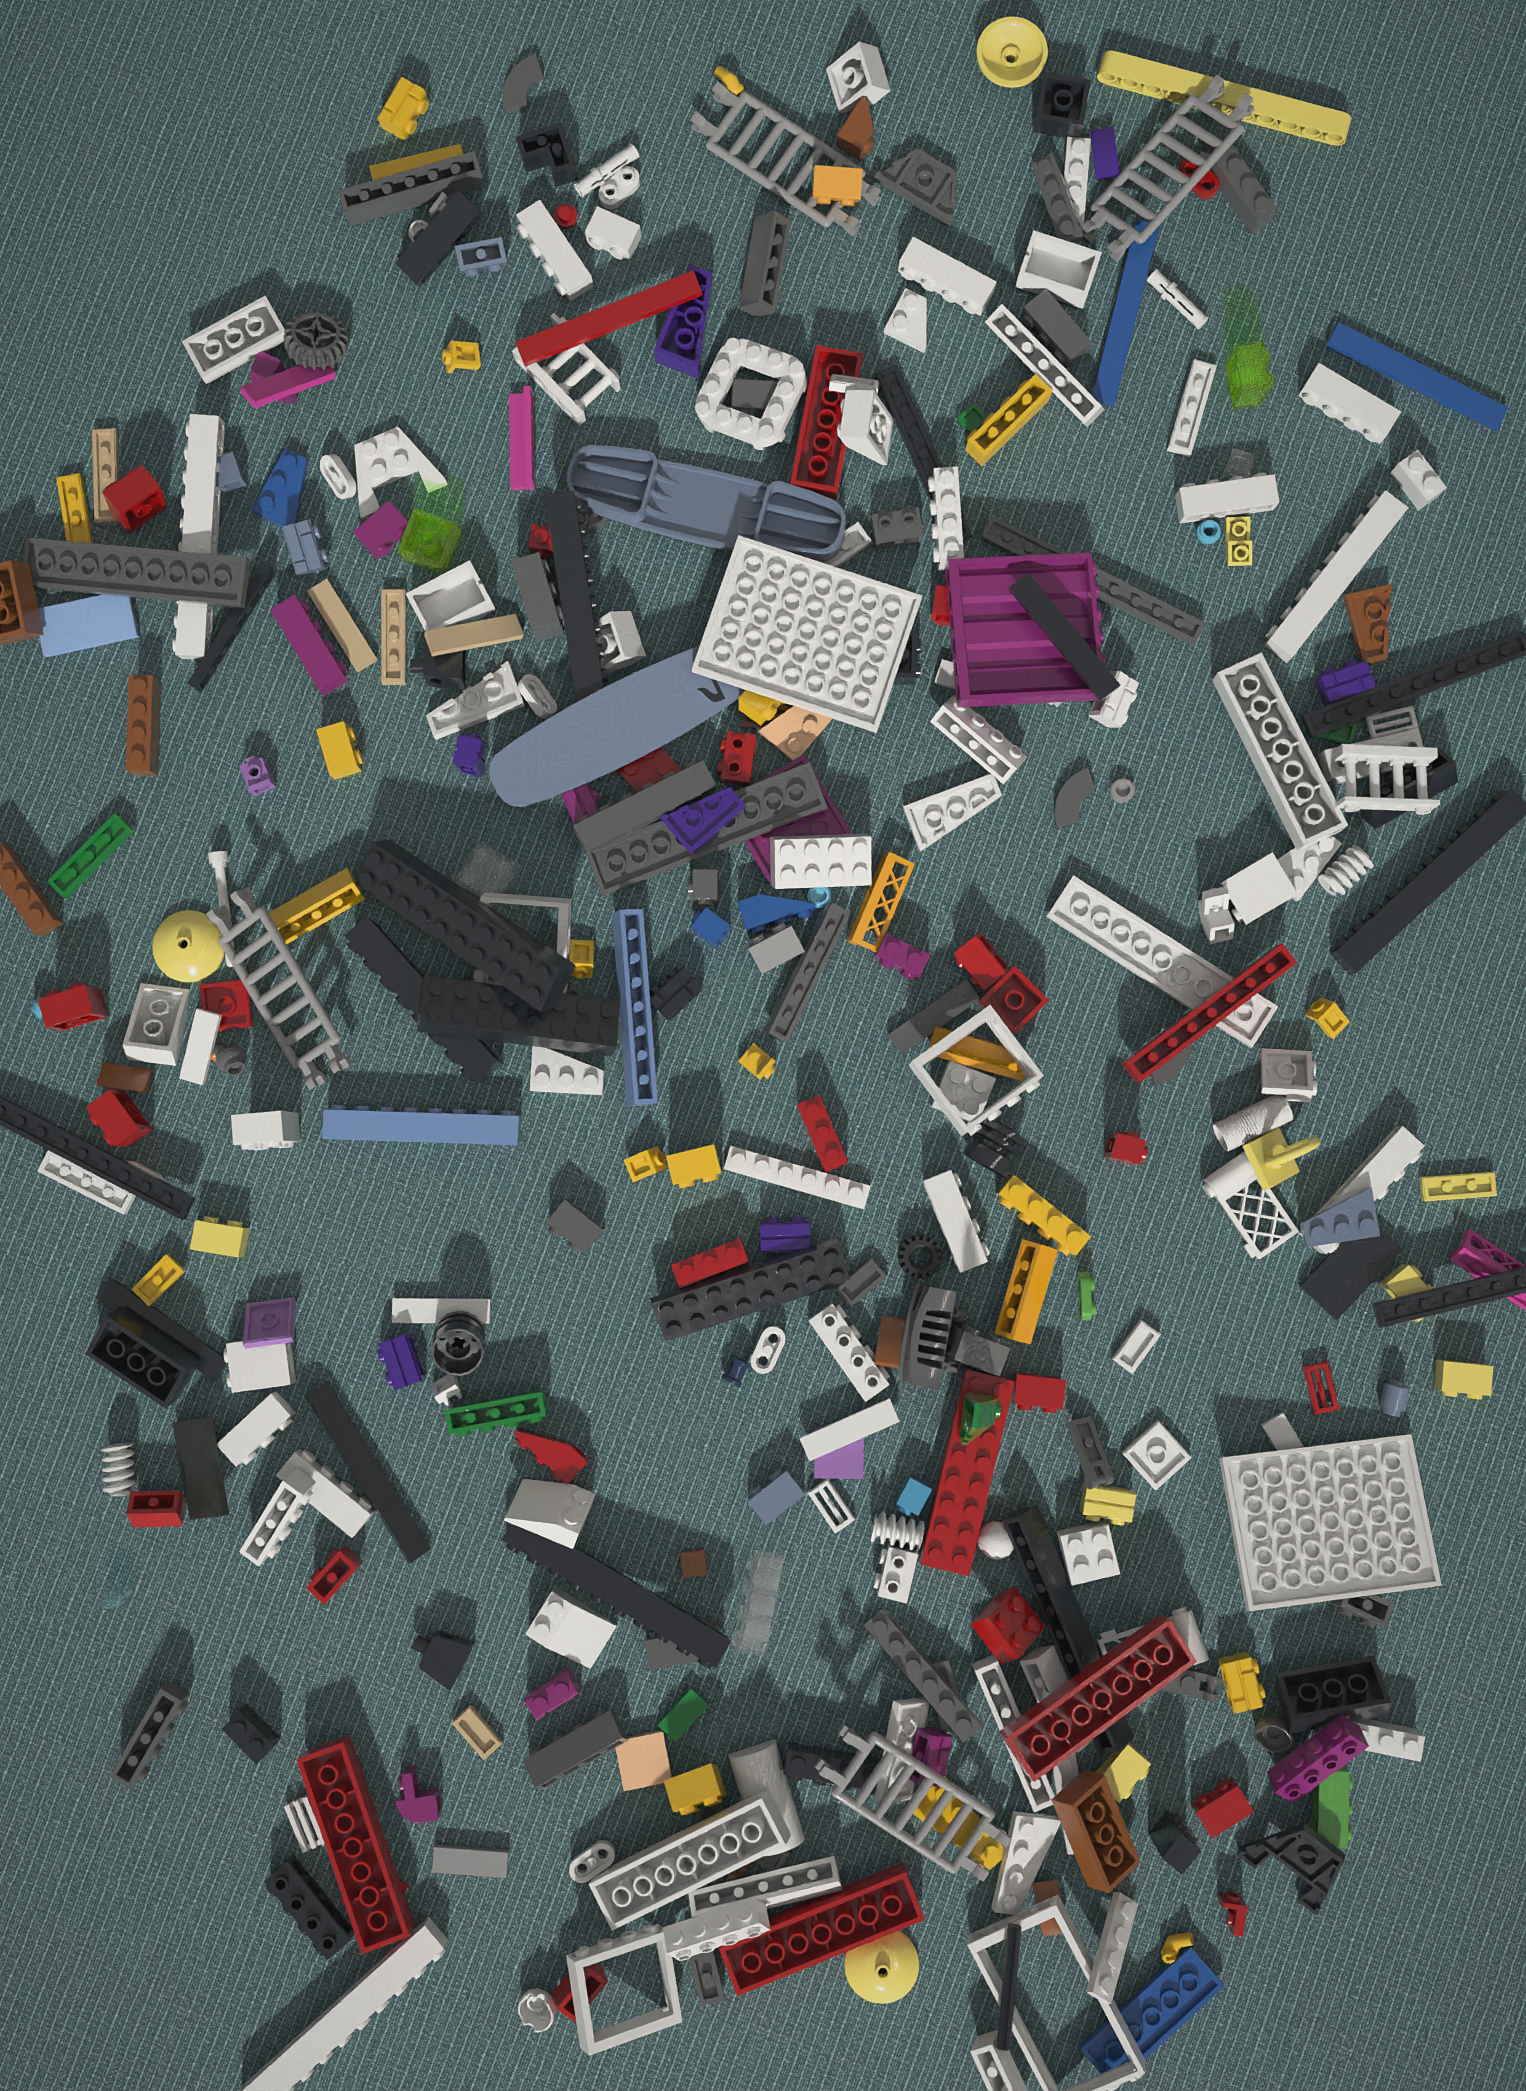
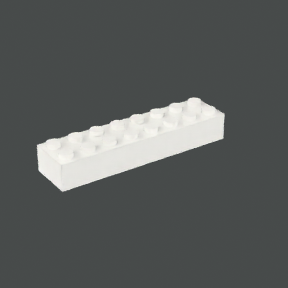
M1259 653L1218 672L1213 679V683L1296 850H1302L1341 832L1348 824L1340 808H1335L1336 800L1263 654Z
M767 1788L606 1868L591 1880L589 1886L611 1930H614L785 1846L791 1833Z

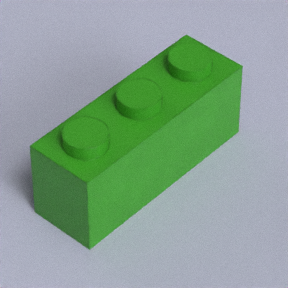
M1344 1766L1312 1789L1311 1828L1337 1848L1348 1849V1840L1352 1838V1830L1348 1822L1349 1815L1352 1814V1801L1349 1799V1789L1353 1788V1777Z

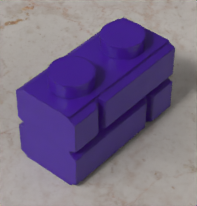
M1353 659L1344 663V668L1335 670L1334 667L1320 672L1321 676L1315 680V684L1324 706L1375 687L1376 684L1372 674H1370L1366 660L1358 662L1357 659Z
M466 733L465 736L461 735L457 738V750L454 751L452 761L461 773L478 777L484 774V762L487 760L488 750L484 746V742L480 740L479 735Z
M789 1217V1222H780L779 1218H765V1223H760L761 1253L794 1252L810 1247L809 1221H804V1217Z
M410 1332L379 1343L380 1349H377V1354L380 1362H385L388 1372H385V1377L388 1385L393 1386L394 1390L426 1379Z

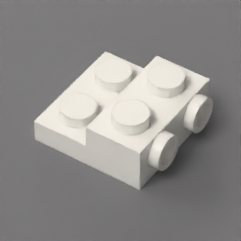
M1261 1049V1093L1285 1095L1287 1101L1310 1102L1312 1095L1316 1096L1317 1081H1313V1076L1316 1074V1061H1312V1051Z

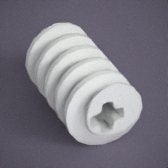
M1352 845V848H1348L1345 851L1346 855H1341L1339 861H1335L1332 864V868H1327L1325 874H1321L1318 877L1319 883L1329 894L1336 896V892L1344 895L1346 892L1343 886L1347 888L1353 886L1350 879L1355 882L1360 880L1356 874L1357 872L1365 875L1367 872L1364 866L1370 869L1374 867L1369 856L1360 847Z
M134 1443L111 1444L101 1449L102 1452L109 1453V1456L102 1458L103 1462L109 1463V1466L102 1468L103 1472L109 1473V1476L102 1478V1481L110 1483V1486L103 1488L102 1491L110 1493V1496L130 1495V1491H135L128 1488L135 1484L133 1479L128 1478L135 1474L134 1470L128 1468L134 1465V1460L128 1459V1457L134 1455V1450L127 1449V1447L132 1446Z
M881 1512L878 1518L875 1513L871 1530V1542H874L876 1537L880 1536L881 1544H884L886 1539L889 1538L890 1546L892 1547L898 1540L900 1549H903L906 1543H909L910 1551L916 1545L920 1549L924 1533V1521L920 1520L917 1526H915L913 1518L906 1524L904 1516H901L896 1522L894 1514H891L887 1520L885 1512Z

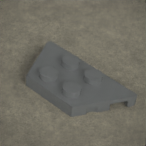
M916 148L908 153L905 158H900L893 162L892 166L888 169L875 173V182L947 225L951 226L953 224L958 173L954 169Z

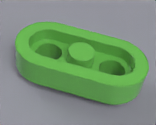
M1078 1271L1079 1317L1081 1321L1091 1320L1092 1315H1096L1095 1300H1091V1291L1095 1290L1094 1276H1090L1089 1271Z

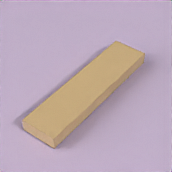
M116 428L92 429L94 522L97 525L119 524L110 513L102 493L110 483L119 481L118 430Z
M328 579L307 590L355 670L360 672L376 662L378 659Z
M381 589L382 685H407L406 589Z
M516 614L428 630L424 634L432 656L522 639L524 635Z

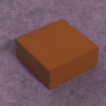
M705 1548L680 1551L683 1578L708 1575Z

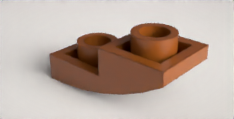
M882 1315L874 1365L899 1368L906 1319Z
M1058 1880L1032 1883L1036 1904L1055 1895H1059L1061 1899ZM1055 1917L1040 1923L1043 1936L1063 1934Z

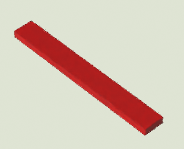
M693 270L515 343L526 367L698 298L703 294Z

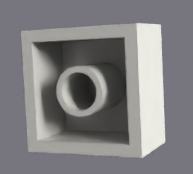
M949 1061L938 1088L961 1119L969 1122L983 1112L996 1078ZM933 1099L930 1107L942 1111Z
M1104 1520L1056 1531L1066 1575L1071 1585L1120 1574L1109 1525Z

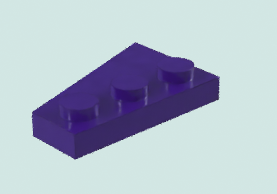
M729 787L696 803L662 815L660 819L692 855L747 806Z

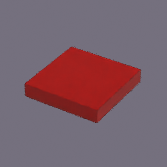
M241 979L199 984L201 1009L222 1015L218 1031L254 1027L251 996Z

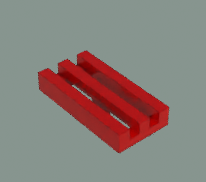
M1328 1361L1303 1365L1302 1369L1313 1414L1317 1415L1339 1410ZM1319 1368L1323 1369L1331 1406L1327 1405ZM1310 1370H1313L1322 1408H1319Z

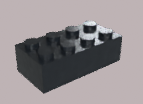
M121 1306L106 1315L85 1353L165 1409L180 1398L201 1362L200 1359Z
M1375 1656L1276 1673L1275 1690L1289 1733L1326 1727L1340 1715L1352 1722L1389 1715L1391 1700Z

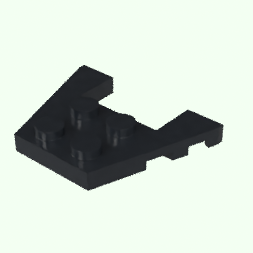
M1305 1823L1242 1845L1238 1848L1237 1852L1241 1859L1255 1869L1267 1858L1273 1856L1310 1885L1298 1894L1297 1901L1315 1915L1318 1914L1322 1901L1327 1897L1331 1884L1334 1883L1345 1862V1853Z

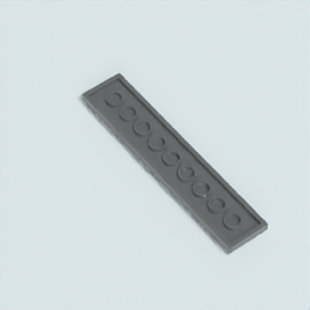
M26 538L23 562L29 563L34 588L245 608L251 561L247 557L38 538Z
M806 763L735 791L736 795L747 807L692 855L663 821L641 828L588 855L587 857L602 896L614 893L828 809L811 763Z

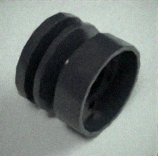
M986 1118L981 1124L989 1129L988 1132L982 1129L976 1132L983 1138L982 1142L971 1139L963 1154L986 1169L1007 1179L1015 1166L1007 1158L1008 1154L1010 1153L1015 1156H1021L1022 1154L1013 1145L1016 1144L1025 1148L1028 1142L1011 1127L999 1121L992 1120L990 1122Z
M464 1311L447 1313L439 1319L434 1329L431 1356L434 1364L442 1372L449 1375L462 1376L478 1368L483 1360L485 1330L482 1322L475 1315Z

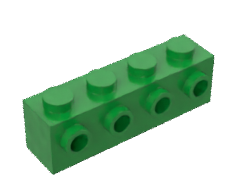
M545 1389L451 1406L446 1408L444 1412L448 1435L456 1433L457 1437L470 1435L471 1430L481 1429V1432L492 1431L496 1429L495 1426L505 1424V1428L518 1426L520 1425L519 1421L529 1420V1423L540 1422L549 1414Z

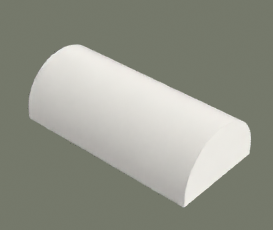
M263 296L183 340L182 343L200 376L208 384L252 360L259 352H266L283 343L285 329L266 296Z
M773 1739L728 1754L741 1800L743 1801L768 1788L791 1833L785 1846L765 1856L779 1854L801 1844L805 1837L787 1777L783 1775L784 1767L776 1740Z

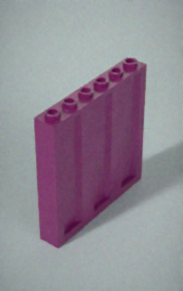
M1092 552L948 559L944 569L957 708L1098 700L1009 591L1010 586L1029 573L1106 666L1105 654L1101 652L1104 637L1103 631H1099L1101 609L1097 607L1096 601L1099 596V587L1094 581L1097 566L1096 562L1092 561Z

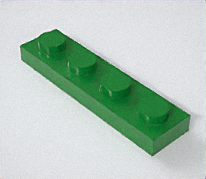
M114 813L46 882L64 899H68L134 830L118 814Z

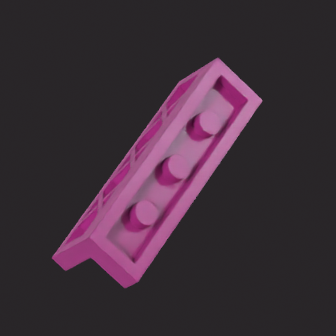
M523 386V393L509 394L510 487L512 490L535 489L534 396L531 386Z
M1470 1228L1465 1232L1461 1246L1451 1253L1449 1259L1475 1278L1526 1266ZM1471 1240L1478 1245L1479 1249L1470 1244ZM1491 1254H1493V1255H1495L1496 1257H1498L1500 1263H1498L1497 1261H1495L1494 1258H1493V1256H1492ZM1526 1293L1506 1297L1526 1311Z

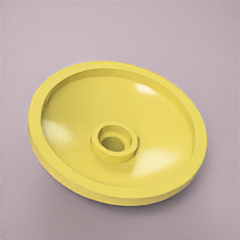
M1004 17L988 25L978 40L976 51L977 62L983 74L993 83L1010 88L1024 86L1035 80L1044 69L1048 55L1047 42L1041 30L1029 20L1020 17ZM1011 59V60H1013L1014 62H1013V63H1009V62H1007L1006 60Z
M185 910L174 913L167 917L155 932L152 945L154 959L158 967L172 979L181 982L201 981L212 975L223 961L225 952L218 941L222 933L217 924L213 923L202 912ZM186 940L188 945L182 949L181 943Z
M899 1930L847 1951L844 1960L845 1974L851 1988L863 1999L873 2003H891L904 1997L914 1986L919 1972L918 1954L910 1938ZM880 1968L887 1969V1972L885 1974H880L878 1970Z

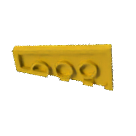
M932 1786L913 1814L924 1821L944 1792V1789L940 1786ZM953 1796L932 1828L942 1835L964 1802ZM973 1809L951 1839V1842L959 1848L962 1847L981 1819ZM984 1832L969 1855L990 1870L1002 1860L1005 1847Z

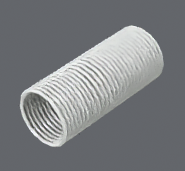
M1274 1094L1214 1123L1213 1129L1221 1146L1226 1151H1229L1247 1143V1141L1255 1139V1137L1288 1123V1121L1290 1122L1293 1120V1113L1285 1097L1281 1094Z

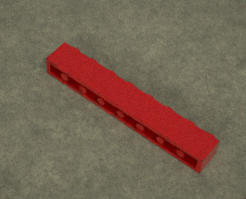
M1283 943L1274 946L1121 1064L1136 1083L1142 1082L1297 964V961Z

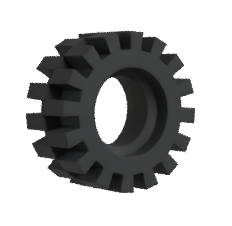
M913 1235L905 1239L899 1247L898 1263L902 1270L910 1277L927 1279V1277H932L940 1269L943 1254L939 1244L934 1239L925 1235ZM923 1247L929 1252L930 1257L926 1265L916 1266L912 1263L911 1253L915 1248Z

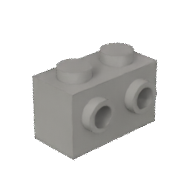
M782 922L772 927L771 933L765 936L761 933L750 939L751 943L747 947L761 974L805 952L790 923L785 925Z

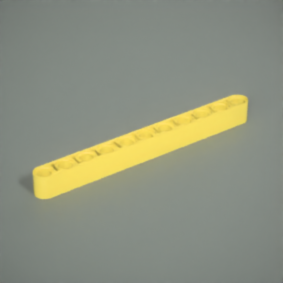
M1111 50L1104 52L1097 74V79L1103 84L1181 105L1191 94L1200 97L1214 78ZM1225 80L1221 85L1226 89L1225 93L1221 97L1216 98L1211 104L1229 116L1237 107L1243 95L1247 93L1253 97L1251 105L1254 106L1255 110L1249 116L1244 117L1242 121L1336 146L1343 145L1346 142L1352 119L1349 114Z

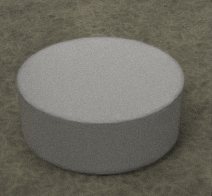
M1119 778L1112 783L1109 793L1115 802L1126 803L1133 797L1135 787L1129 779Z

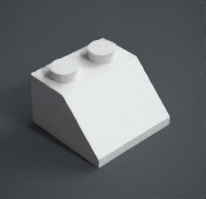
M858 42L826 68L840 113L854 110L862 96L867 98L869 106L875 104L891 91L878 47Z
M631 611L609 612L599 619L601 634H597L598 644H603L605 658L600 660L601 667L606 668L607 673L630 666L646 656Z

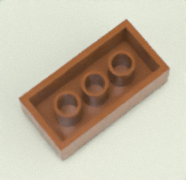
M1084 1770L1051 1799L1087 1886L1109 1893L1141 1861L1105 1775Z

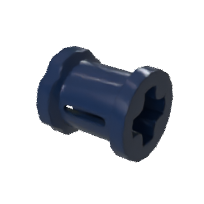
M732 1355V1361L721 1378L741 1387V1380L751 1364Z

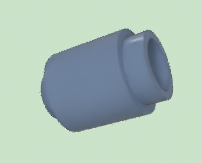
M1393 1378L1390 1379V1382H1384L1379 1403L1381 1406L1380 1412L1400 1417L1401 1412L1405 1410L1409 1388L1405 1387L1406 1382Z

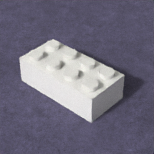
M867 834L770 837L771 886L775 889L871 885V836Z

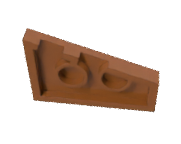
M1392 584L1346 594L1343 597L1360 662L1366 660L1368 664L1387 659L1389 638L1388 616L1391 607L1389 601Z

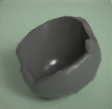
M1266 1716L1258 1722L1255 1728V1741L1259 1742L1262 1748L1271 1753H1281L1291 1748L1293 1733H1289L1286 1721L1281 1717Z

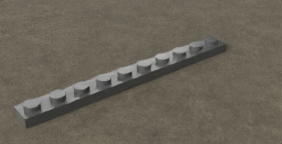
M993 515L980 538L1013 556L1068 554ZM1097 568L1094 581L1099 587L1098 599L1191 646L1195 645L1206 624L1205 622Z

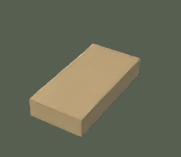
M472 1704L451 1722L483 1760L503 1743V1740Z

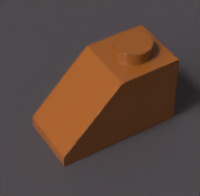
M864 96L861 97L837 134V147L861 161L865 154L868 155L875 144V141H873L874 128L867 98Z

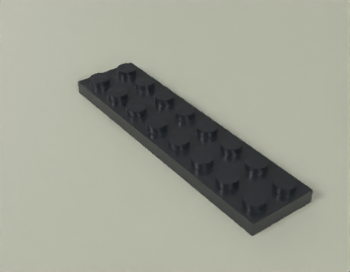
M834 1238L652 1297L650 1301L664 1340L668 1341L838 1286L849 1280L850 1276L838 1238Z

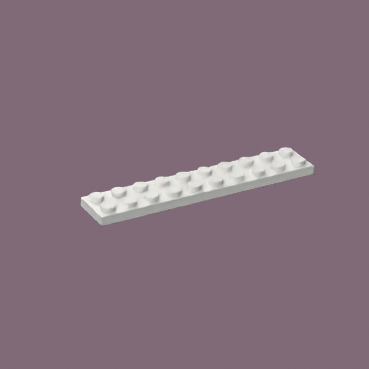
M1074 875L1046 916L1190 1010L1233 978ZM1257 993L1215 1026L1252 1048L1278 1006Z

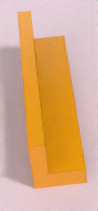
M891 852L883 853L846 942L860 945L875 953L878 952L913 870L914 863ZM895 861L907 866L904 875L895 879L892 871ZM893 884L896 894L894 898L886 901L883 894L884 887ZM883 906L886 912L885 920L876 923L873 915L875 908ZM874 928L877 935L874 945L862 940L865 932Z
M935 1026L928 1049L953 1031ZM965 1036L938 1056L942 1059L1016 1080L1024 1081L1025 1073L1004 1045L974 1036Z

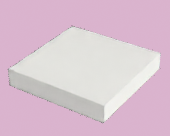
M1156 1420L1121 1452L1154 1490H1157L1192 1458L1159 1420Z

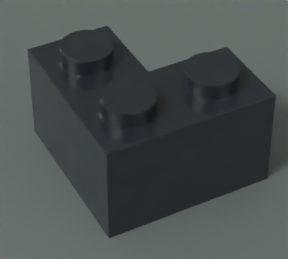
M561 122L516 136L519 153L526 173L549 166L556 187L578 180L576 167Z

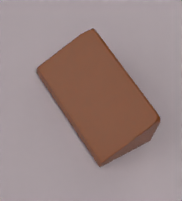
M103 1063L96 1086L149 1093L152 1069Z

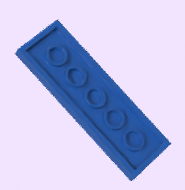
M1186 1946L1179 1952L1173 1963L1166 1964L1119 2008V2011L1142 2055L1146 2059L1225 1985L1193 1947ZM1108 2019L1079 2045L1081 2052L1101 2074L1130 2061Z

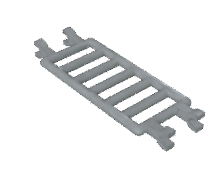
M1218 75L1213 78L1207 90L1200 97L1191 94L1091 205V211L1095 215L1081 226L1085 236L1083 239L1090 243L1105 222L1123 232L1117 240H1114L1108 246V250L1112 252L1110 257L1116 262L1122 258L1125 250L1133 241L1139 244L1144 243L1243 133L1244 126L1240 122L1255 110L1254 106L1251 105L1253 97L1245 93L1229 116L1211 105L1216 98L1221 97L1226 91L1221 86L1224 83V79ZM1195 106L1232 131L1222 141L1184 115ZM1178 124L1215 148V150L1205 159L1168 135V133ZM1161 142L1199 168L1188 177L1153 154L1152 151ZM1145 160L1182 186L1174 195H1171L1135 170ZM1128 178L1166 203L1157 214L1119 189ZM1112 196L1149 221L1141 232L1103 207Z
M717 81L712 88V91L715 93L713 99L725 104L730 110L717 127L706 121L698 112H695L691 118V122H693L691 129L709 138L706 142V148L823 227H829L834 221L854 237L859 230L857 225L860 220L841 211L844 206L840 205V201H836L825 216L814 208L817 205V199H811L810 196L808 201L804 202L795 194L823 154L835 162L832 165L833 167L863 168L749 92L743 91L737 97ZM747 103L755 108L757 112L728 151L717 143ZM767 116L777 124L747 164L738 158L737 155L764 117ZM786 129L796 137L770 174L765 176L756 168L783 130ZM803 142H806L815 150L786 190L777 184L776 180ZM863 169L861 195L875 207L880 200L879 194L881 190L863 181L866 175Z
M249 887L241 892L237 890L230 897L235 904L240 906L246 916L233 926L229 919V911L225 905L217 910L214 908L206 914L213 923L217 924L222 935L218 941L284 1055L293 1069L299 1070L301 1068L306 1077V1085L311 1090L317 1085L320 1086L328 1081L325 1075L318 1071L312 1061L325 1052L328 1056L333 1073L346 1069L352 1063L346 1055L342 1054L337 1046V1043L341 1040L338 1031L266 908L263 906L256 907ZM258 919H261L267 932L236 953L230 941ZM273 940L279 953L249 974L242 962ZM285 961L292 974L261 995L254 983ZM297 982L304 995L273 1016L267 1003ZM310 1003L317 1016L285 1037L279 1024ZM322 1024L329 1037L298 1058L291 1045Z
M843 1724L838 1731L842 1736V1740L859 1749L843 1774L821 1758H819L814 1766L819 1770V1775L835 1783L831 1790L832 1796L948 1872L955 1874L962 1866L984 1882L989 1872L984 1869V1865L968 1856L982 1834L985 1832L1006 1848L1012 1841L1011 1837L1006 1835L1007 1832L1004 1829L991 1823L995 1817V1811L877 1732H871L867 1739H864ZM876 1744L884 1749L886 1753L854 1798L843 1790ZM896 1757L906 1765L876 1809L872 1810L863 1803ZM916 1770L925 1778L896 1821L892 1823L884 1818L883 1815L911 1774ZM935 1783L943 1788L944 1792L912 1836L904 1831L903 1827ZM955 1796L964 1803L932 1849L922 1841L951 1798ZM973 1808L983 1816L954 1859L950 1861L941 1854Z

